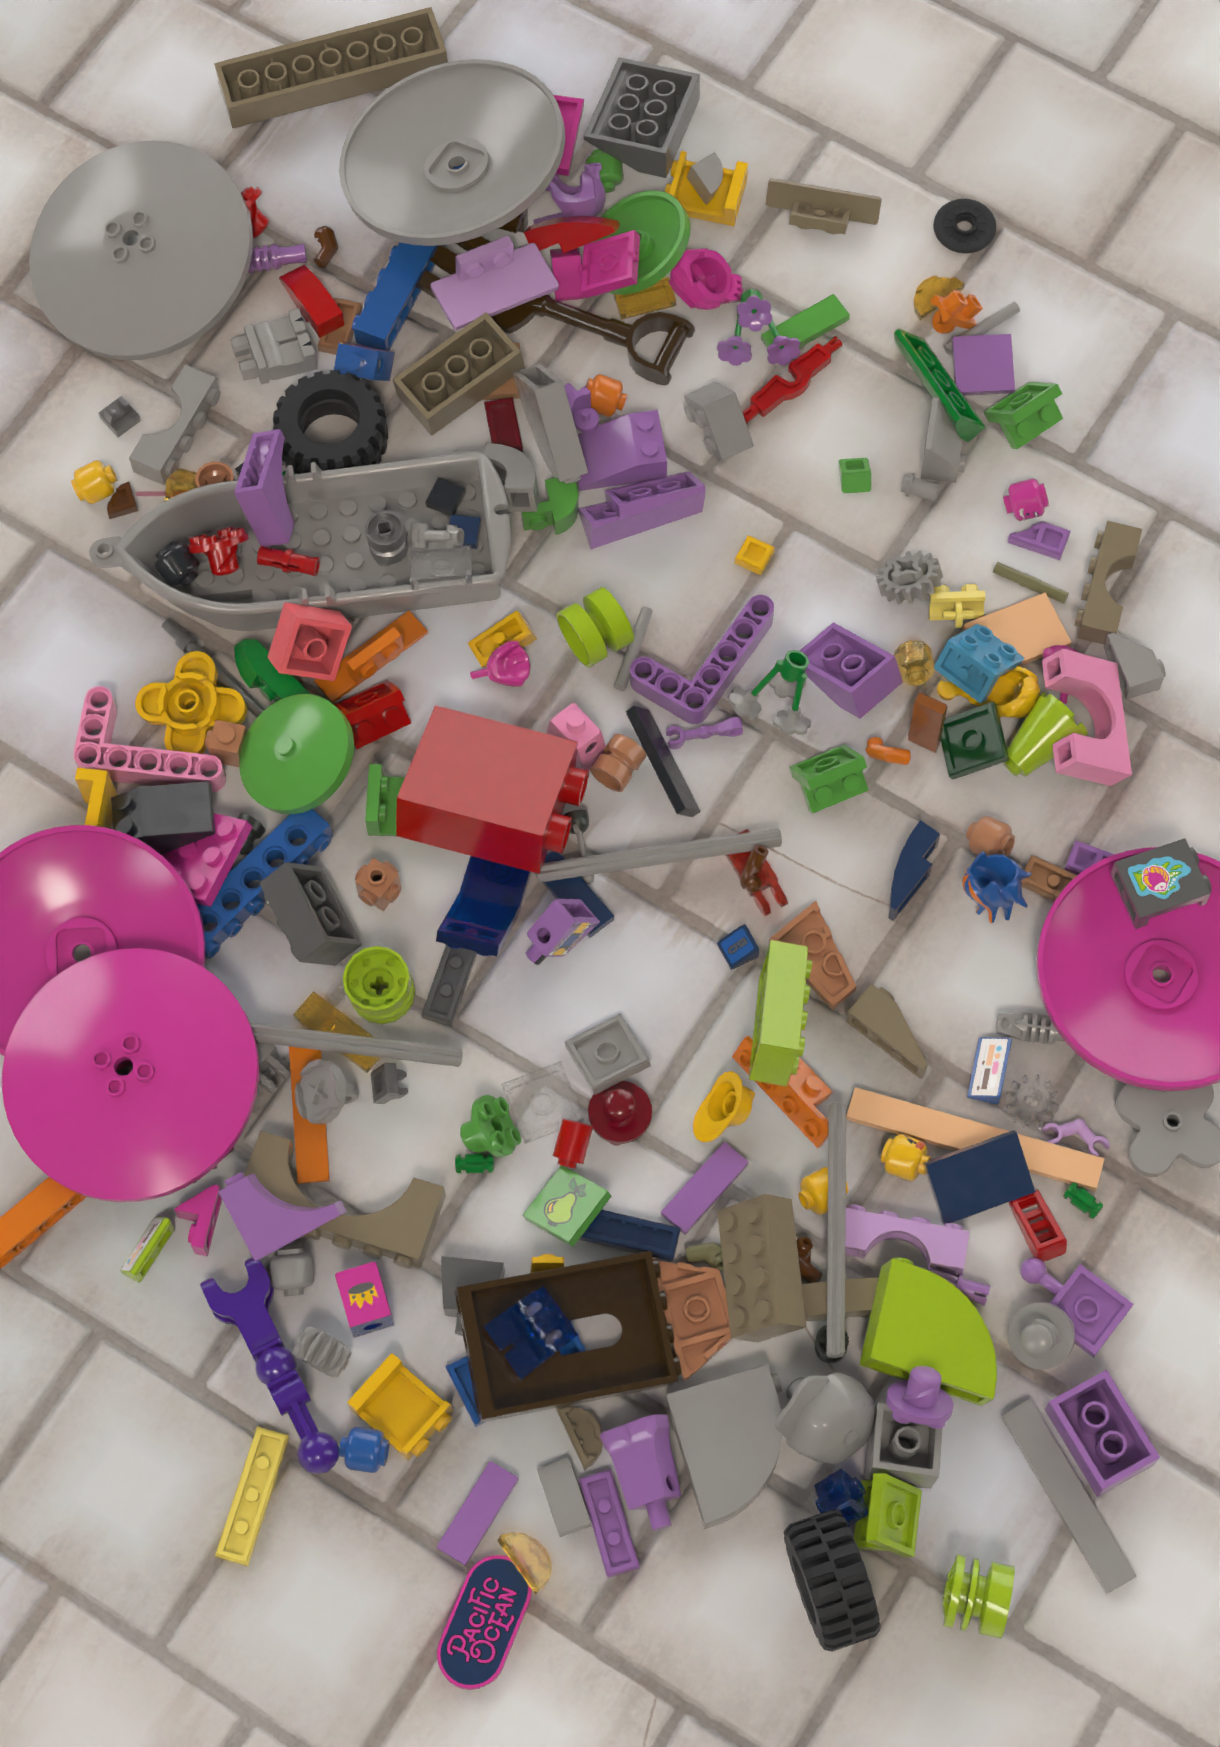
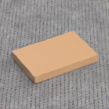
M1046 592L963 624L962 628L965 631L976 624L989 628L994 636L1004 643L1012 645L1017 650V653L1024 657L1022 664L1018 666H1023L1043 658L1045 648L1053 645L1071 647L1072 643Z

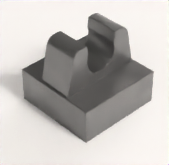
M122 396L98 413L100 419L117 437H120L141 421L139 414Z
M383 1063L370 1073L373 1103L386 1104L390 1100L400 1099L408 1094V1088H400L398 1086V1081L406 1078L407 1073L397 1069L396 1063Z

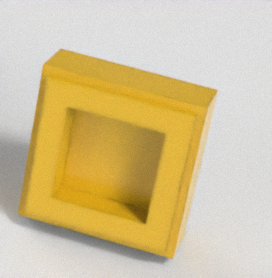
M748 535L735 557L734 564L762 575L775 552V547Z

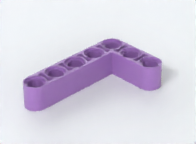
M756 595L747 602L691 682L651 658L639 657L630 665V685L632 689L687 723H702L771 628L774 617V603L772 599L766 595ZM763 611L766 615L757 616L754 612ZM748 634L751 637L747 639H741L738 637V635ZM729 656L732 657L734 660L731 662H725L721 660V658ZM639 673H648L650 676L639 678L637 675ZM713 679L716 680L718 683L715 685H708L705 683V681ZM671 687L674 688L676 691L673 693H665L662 690ZM690 703H699L702 706L700 708L693 709L690 708L688 705Z

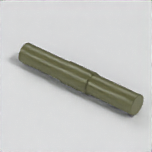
M997 562L993 569V573L1040 594L1046 592L1049 598L1065 604L1068 598V592L1000 562Z

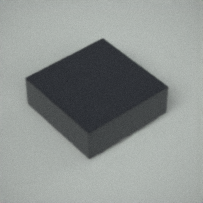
M438 478L425 501L426 507L448 516L455 515L466 494V490L462 486Z

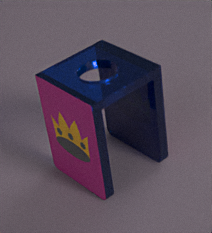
M370 1262L335 1274L349 1327L354 1338L394 1326L376 1262Z

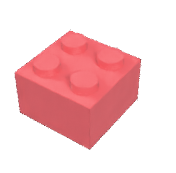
M284 602L267 658L279 673L335 681L352 625L340 611Z

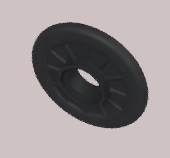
M956 199L950 201L939 209L934 218L933 227L938 241L949 250L957 253L980 251L991 243L996 234V220L993 213L988 207L976 200ZM967 221L972 224L973 228L963 231L958 228L957 224Z

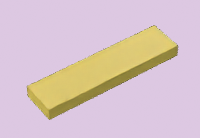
M261 1427L256 1428L215 1554L216 1558L249 1567L288 1446L289 1435Z

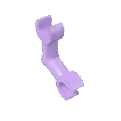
M1075 1119L1063 1125L1048 1123L1041 1131H1055L1057 1138L1051 1139L1048 1142L1056 1145L1061 1141V1138L1078 1134L1088 1145V1153L1098 1157L1099 1154L1094 1150L1093 1144L1100 1143L1107 1150L1110 1148L1108 1140L1105 1137L1096 1136L1083 1119Z

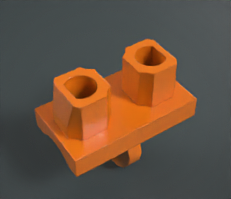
M953 290L947 297L935 295L930 300L932 305L939 308L933 316L932 325L941 334H949L956 326L965 329L974 327L977 323L973 317L983 309L975 295L969 294L964 297L957 290Z

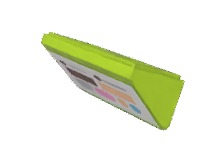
M155 1217L122 1266L120 1270L122 1274L138 1283L142 1282L175 1231L168 1218Z

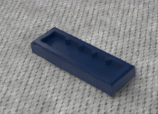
M601 1210L579 1240L634 1253L651 1251L652 1257L674 1261L681 1228Z

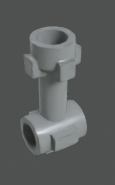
M411 523V529H408L407 541L410 542V548H428V542L446 543V548H456V546H462L464 543V531L462 528H457V525H447V530H429V524Z

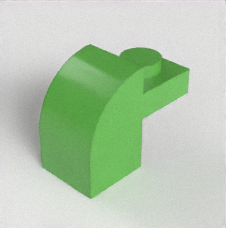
M556 478L546 479L545 494L547 501L539 502L537 512H521V521L524 531L530 529L535 531L542 530L547 526L553 525L555 535H558L572 527L578 517V490L576 482L566 484L564 481L560 482Z

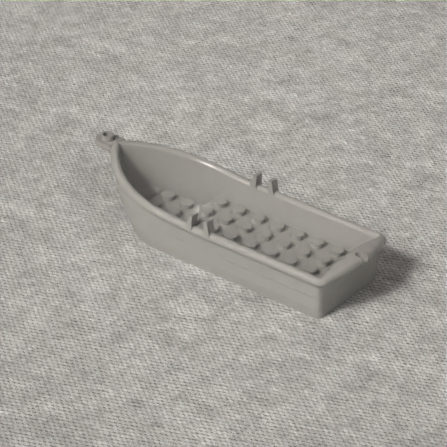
M468 452L322 471L315 462H312L311 472L294 474L293 466L288 465L285 476H283V484L287 503L295 524L289 543L265 547L283 551L292 549L295 553L319 557L320 568L316 577L293 571L289 574L275 567L257 565V553L261 545L234 494L238 480L210 484L179 494L145 514L123 537L99 539L92 544L89 550L91 561L95 566L99 568L122 567L147 587L192 616L225 629L257 631L277 628L284 602L340 611L346 619L406 612L408 610L414 611L496 600L501 595L500 582L506 574L511 543V523L509 514H496L498 510L508 509L509 505L502 481L489 457L481 452ZM438 478L465 488L466 494L455 515L481 518L477 549L446 548V543L428 542V548H410V542L408 541L407 554L400 562L384 565L373 559L365 534V524L372 514L385 510L395 512L404 523L407 540L408 529H411V523L429 524V530H447L450 516L426 507L425 501ZM227 527H235V529L244 527L245 531L248 532L249 540L239 543L236 551L239 569L230 575H213L208 557L203 552L193 553L200 562L199 568L195 571L198 577L186 587L181 583L177 586H170L155 568V562L157 561L155 555L172 541L176 544L182 542L188 546L190 545L189 538L203 534L218 536L217 530Z

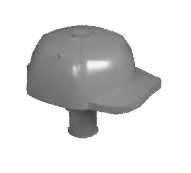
M832 1373L828 1376L811 1375L807 1378L799 1377L790 1383L786 1390V1396L790 1401L778 1415L775 1422L776 1429L786 1438V1443L790 1448L814 1461L838 1465L850 1458L867 1443L874 1421V1404L869 1392L858 1380L841 1373Z

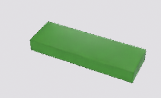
M832 294L780 323L776 328L780 336H786L789 339L797 338L800 341L799 348L847 322L850 319V314L838 298ZM770 330L761 334V340L767 348L773 344L774 340Z

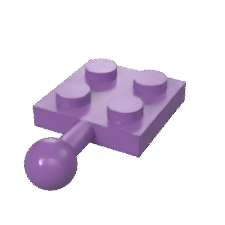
M1028 1258L1021 1265L1020 1274L1026 1282L1030 1284L1039 1283L1055 1295L1050 1304L1062 1309L1074 1323V1344L1093 1358L1134 1305L1081 1264L1064 1285L1047 1273L1044 1262L1038 1258Z

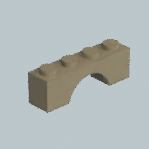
M1107 521L1105 530H1098L1094 548L1099 549L1098 557H1091L1087 573L1093 575L1091 583L1085 582L1081 600L1086 601L1085 609H1078L1074 626L1080 627L1077 638L1104 645L1107 634H1117L1123 607L1111 598L1106 589L1105 581L1115 572L1132 569L1142 533L1141 528Z

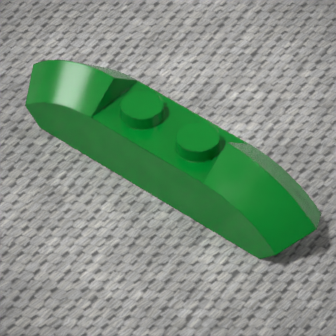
M244 639L234 645L235 662L242 679L249 688H259L261 694L269 702L272 700L277 702L297 694H310L292 675L282 674L276 670L267 658L269 652L257 639Z

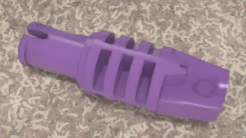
M271 244V247L263 245V248L255 246V249H252L248 273H255L254 270L263 272V269L271 271V268L279 270V268H282V265L307 263L305 245L279 247V245Z

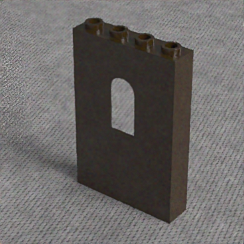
M651 1251L456 1287L454 1294L479 1423L672 1386L677 1383V1376L681 1375V1366L678 1356H673L670 1343H674V1332L671 1323L666 1324L664 1311L668 1309L665 1292L659 1291L657 1278H661V1271L658 1259L652 1258ZM541 1301L544 1304V1309L526 1320L522 1312L532 1304ZM596 1315H612L620 1322L622 1327L619 1341L612 1346L562 1356L558 1340L548 1345L547 1348H545L542 1342L545 1336L547 1337L549 1333L556 1330L554 1323Z

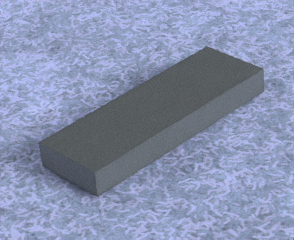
M451 930L421 1014L422 1019L449 1027L453 1026L482 943L481 938Z

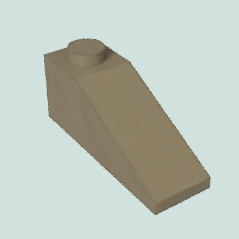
M871 984L849 1009L846 1022L918 1078L922 1079L926 1073L927 1063L897 1003L894 1001L893 995L882 987L878 989Z

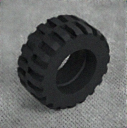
M330 370V374H323L322 371L315 372L313 377L307 378V376L298 379V385L294 386L291 384L285 390L286 397L281 396L276 404L277 410L273 414V429H281L285 437L282 461L285 462L286 468L288 465H292L293 470L297 474L311 472L312 462H315L322 471L380 464L382 461L381 455L386 453L388 439L385 409L377 391L371 389L370 384L364 379H360L358 382L356 375L351 373L340 375V371ZM326 415H343L358 424L355 431L349 437L336 443H318L304 435L312 422Z
M829 1510L789 1524L783 1532L787 1555L802 1603L821 1647L824 1650L833 1652L875 1637L881 1628L876 1600L860 1551L842 1513Z

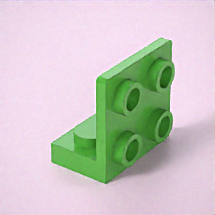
M369 764L365 816L368 836H396L397 796L405 777L384 776L382 764Z

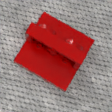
M388 679L334 704L342 711L350 723L356 749L411 724V720L403 705L405 699L401 690Z

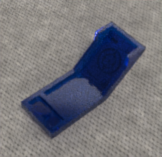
M470 856L460 892L437 930L436 942L443 943L447 947L454 949L463 948L475 951L481 956L497 957L519 916L532 872Z

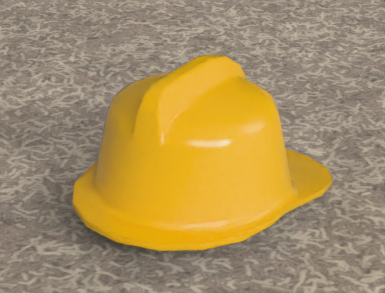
M729 1071L719 1076L711 1091L698 1108L693 1121V1133L697 1140L703 1143L711 1142L718 1138L727 1127L741 1125L749 1117L755 1093L742 1085V1080L737 1073Z

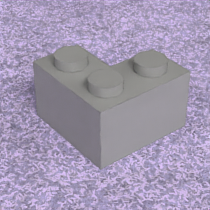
M713 382L684 395L687 404L684 406L686 416L690 422L704 429L706 438L703 441L710 455H714L723 461L754 446L734 391L717 382Z

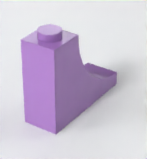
M281 429L253 433L234 491L261 546L289 543L295 524L287 503L283 484L282 450L285 437Z
M240 1172L225 1180L224 1182L227 1187L218 1191L255 1261L347 1212L341 1200L327 1206L312 1208L286 1203L271 1194L260 1183L254 1173L244 1177L243 1173Z

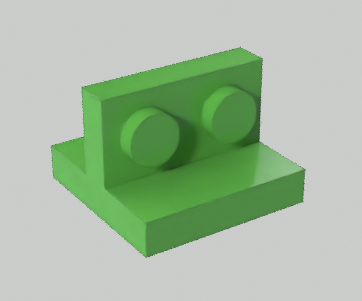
M1028 382L985 410L984 414L988 422L1000 424L1011 448L1019 449L1063 419L1054 400L1062 395L1058 384Z
M846 744L789 766L792 778L801 785L811 813L818 812L869 791L862 771L867 768L864 756Z

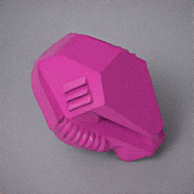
M708 248L685 250L681 259L670 273L669 284L673 291L691 309L710 310L719 308L721 304L740 302V297L743 293L742 278L737 274H732V270L725 259L718 252L708 250Z

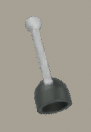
M580 809L567 812L564 816L572 817L570 833L577 835L581 858L587 857L583 833L589 827L588 811ZM594 875L582 876V879L586 884H591L594 881Z

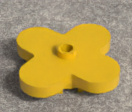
M193 651L185 654L176 665L173 680L169 683L154 682L147 684L141 688L136 696L135 708L140 717L149 724L166 726L164 743L167 750L203 754L206 750L205 739L208 730H213L216 720L241 725L247 716V704L239 692L231 688L216 687L218 678L217 666L212 658L204 652Z

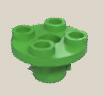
M483 1095L473 1102L470 1121L462 1124L460 1128V1136L464 1145L469 1150L477 1153L488 1150L499 1158L512 1154L515 1147L521 1143V1135L518 1129L514 1127L509 1115L507 1101L503 1097L495 1098L491 1095Z

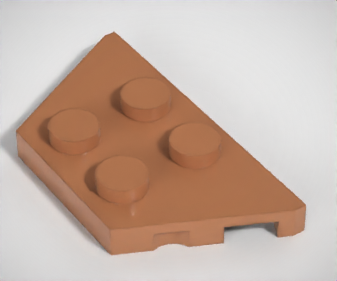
M658 1261L661 1271V1278H657L659 1291L665 1292L668 1309L664 1311L666 1324L671 1323L674 1332V1343L672 1345L675 1355L679 1358L683 1381H686L732 1340L726 1290L719 1269L704 1266L698 1268L681 1262L675 1264Z

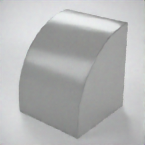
M714 152L691 166L687 175V179L705 205L714 198L723 178L721 161Z

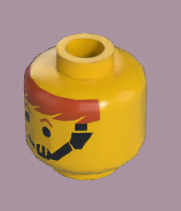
M903 1134L897 1135L894 1139L889 1138L881 1154V1162L884 1163L887 1173L910 1182L914 1181L920 1174H926L923 1163L931 1160V1157L927 1156V1146L924 1142Z

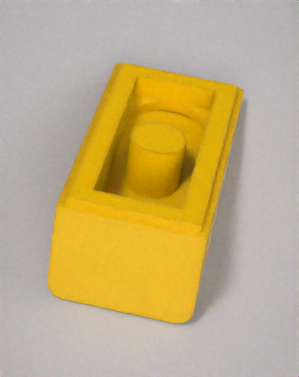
M516 610L469 641L468 645L481 667L484 668L487 666V661L492 652L504 643L518 641L523 648L537 640V637L524 616Z

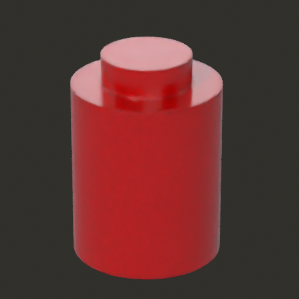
M562 1118L552 1155L558 1158L557 1164L576 1169L577 1163L584 1164L593 1130L592 1125Z

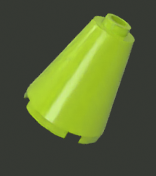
M1043 692L1007 748L1009 761H1006L1004 766L1014 776L1017 777L1021 774L1026 777L1054 759L1052 744L1072 733L1087 736L1088 731L1082 722L1078 725L1074 723L1073 716L1075 714L1055 696L1051 694L1047 696L1046 692Z

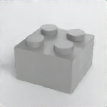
M877 1402L874 1407V1421L867 1445L865 1479L873 1480V1473H885L912 1486L931 1489L939 1478L942 1428L935 1429L928 1425L914 1422L907 1424L899 1423L893 1419V1411L890 1410L886 1403Z

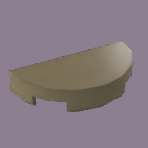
M573 1406L556 1408L585 1471L597 1461L602 1452L603 1443L599 1436L602 1433L601 1425L592 1413L582 1408Z

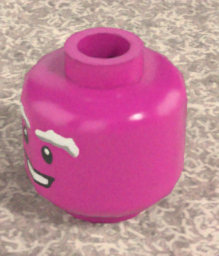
M1034 478L1012 483L1008 488L1009 495L1003 496L1007 514L1013 513L1018 521L1042 516L1045 512V507L1049 506L1044 483L1039 484Z

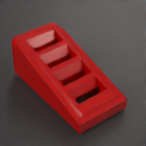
M1039 1190L1009 1202L1013 1215L1034 1258L1045 1262L1066 1253L1067 1239ZM1034 1205L1038 1207V1209L1025 1214L1022 1212V1210ZM1040 1217L1043 1218V1220L1029 1224V1222L1032 1220H1035ZM1046 1229L1049 1231L1038 1236L1035 1235V1233Z

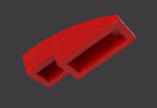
M569 216L531 225L523 233L528 244L535 243L539 251L559 243L564 254L615 233L620 224L618 220L603 217Z
M305 265L279 277L280 282L292 301L299 308L301 315L306 322L311 324L319 338L345 325L342 311L319 279Z

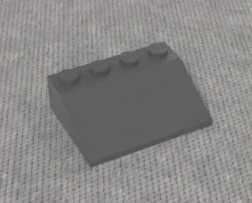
M619 57L585 131L584 140L640 173L666 178L700 100V74Z

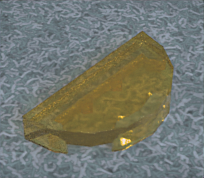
M935 275L925 279L917 287L913 300L914 312L921 321L938 308L932 305L930 301L935 295L947 297L953 290L962 291L965 284L956 277H951V279L946 277L938 278Z
M510 1532L501 1534L497 1540L536 1595L545 1587L552 1573L551 1559L546 1549L536 1539L524 1533Z

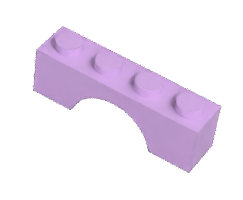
M847 1205L845 1255L864 1259L867 1253L878 1243L886 1240H902L912 1244L922 1253L928 1268H934L956 1276L959 1273L962 1274L970 1231L963 1230L962 1226L953 1223H945L943 1226L931 1224V1221L926 1218L912 1217L911 1220L898 1218V1214L890 1211H880L877 1214L866 1212V1208L859 1205Z

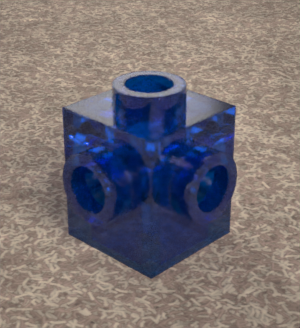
M842 1468L814 1485L818 1496L815 1503L820 1513L829 1510L841 1512L847 1521L848 1527L869 1514L863 1495L866 1494L863 1484L856 1476L852 1478Z

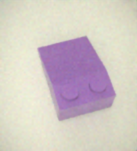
M658 410L627 414L599 425L591 432L578 434L588 473L581 475V479L578 481L579 491L639 483L667 476V458Z
M834 622L800 650L809 659V665L805 671L808 678L840 708L859 719L903 683L894 655Z

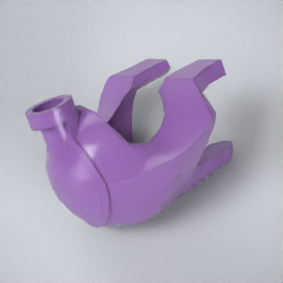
M590 163L584 166L585 171L581 173L580 185L578 187L566 185L555 173L545 191L551 192L552 199L562 212L534 219V224L569 216L596 217L601 213L605 204V189L599 172L602 170L601 163Z

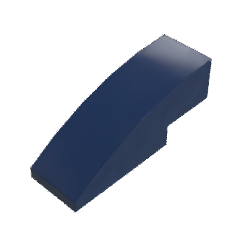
M921 820L909 835L894 871L888 918L892 921L897 918L931 873L932 863L927 859L937 848L940 833Z

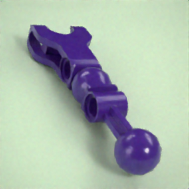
M251 1257L244 1264L249 1279L241 1291L235 1293L224 1292L213 1278L201 1282V1289L215 1318L225 1324H232L238 1327L256 1363L255 1371L257 1377L262 1383L267 1385L281 1416L288 1413L301 1439L297 1451L300 1465L310 1473H326L336 1465L339 1459L338 1443L333 1436L325 1432H319L306 1406V1403L310 1402L311 1398L296 1370V1358L290 1350L285 1348L268 1312L274 1297V1288L260 1259L255 1261Z

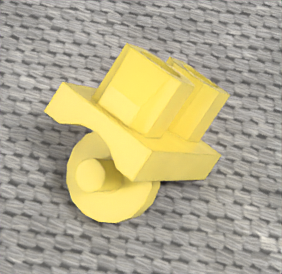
M965 584L961 587V591L950 592L949 587L941 585L934 587L935 593L930 594L929 621L954 620L955 628H962L963 619H978L984 616L985 591H979L976 584Z

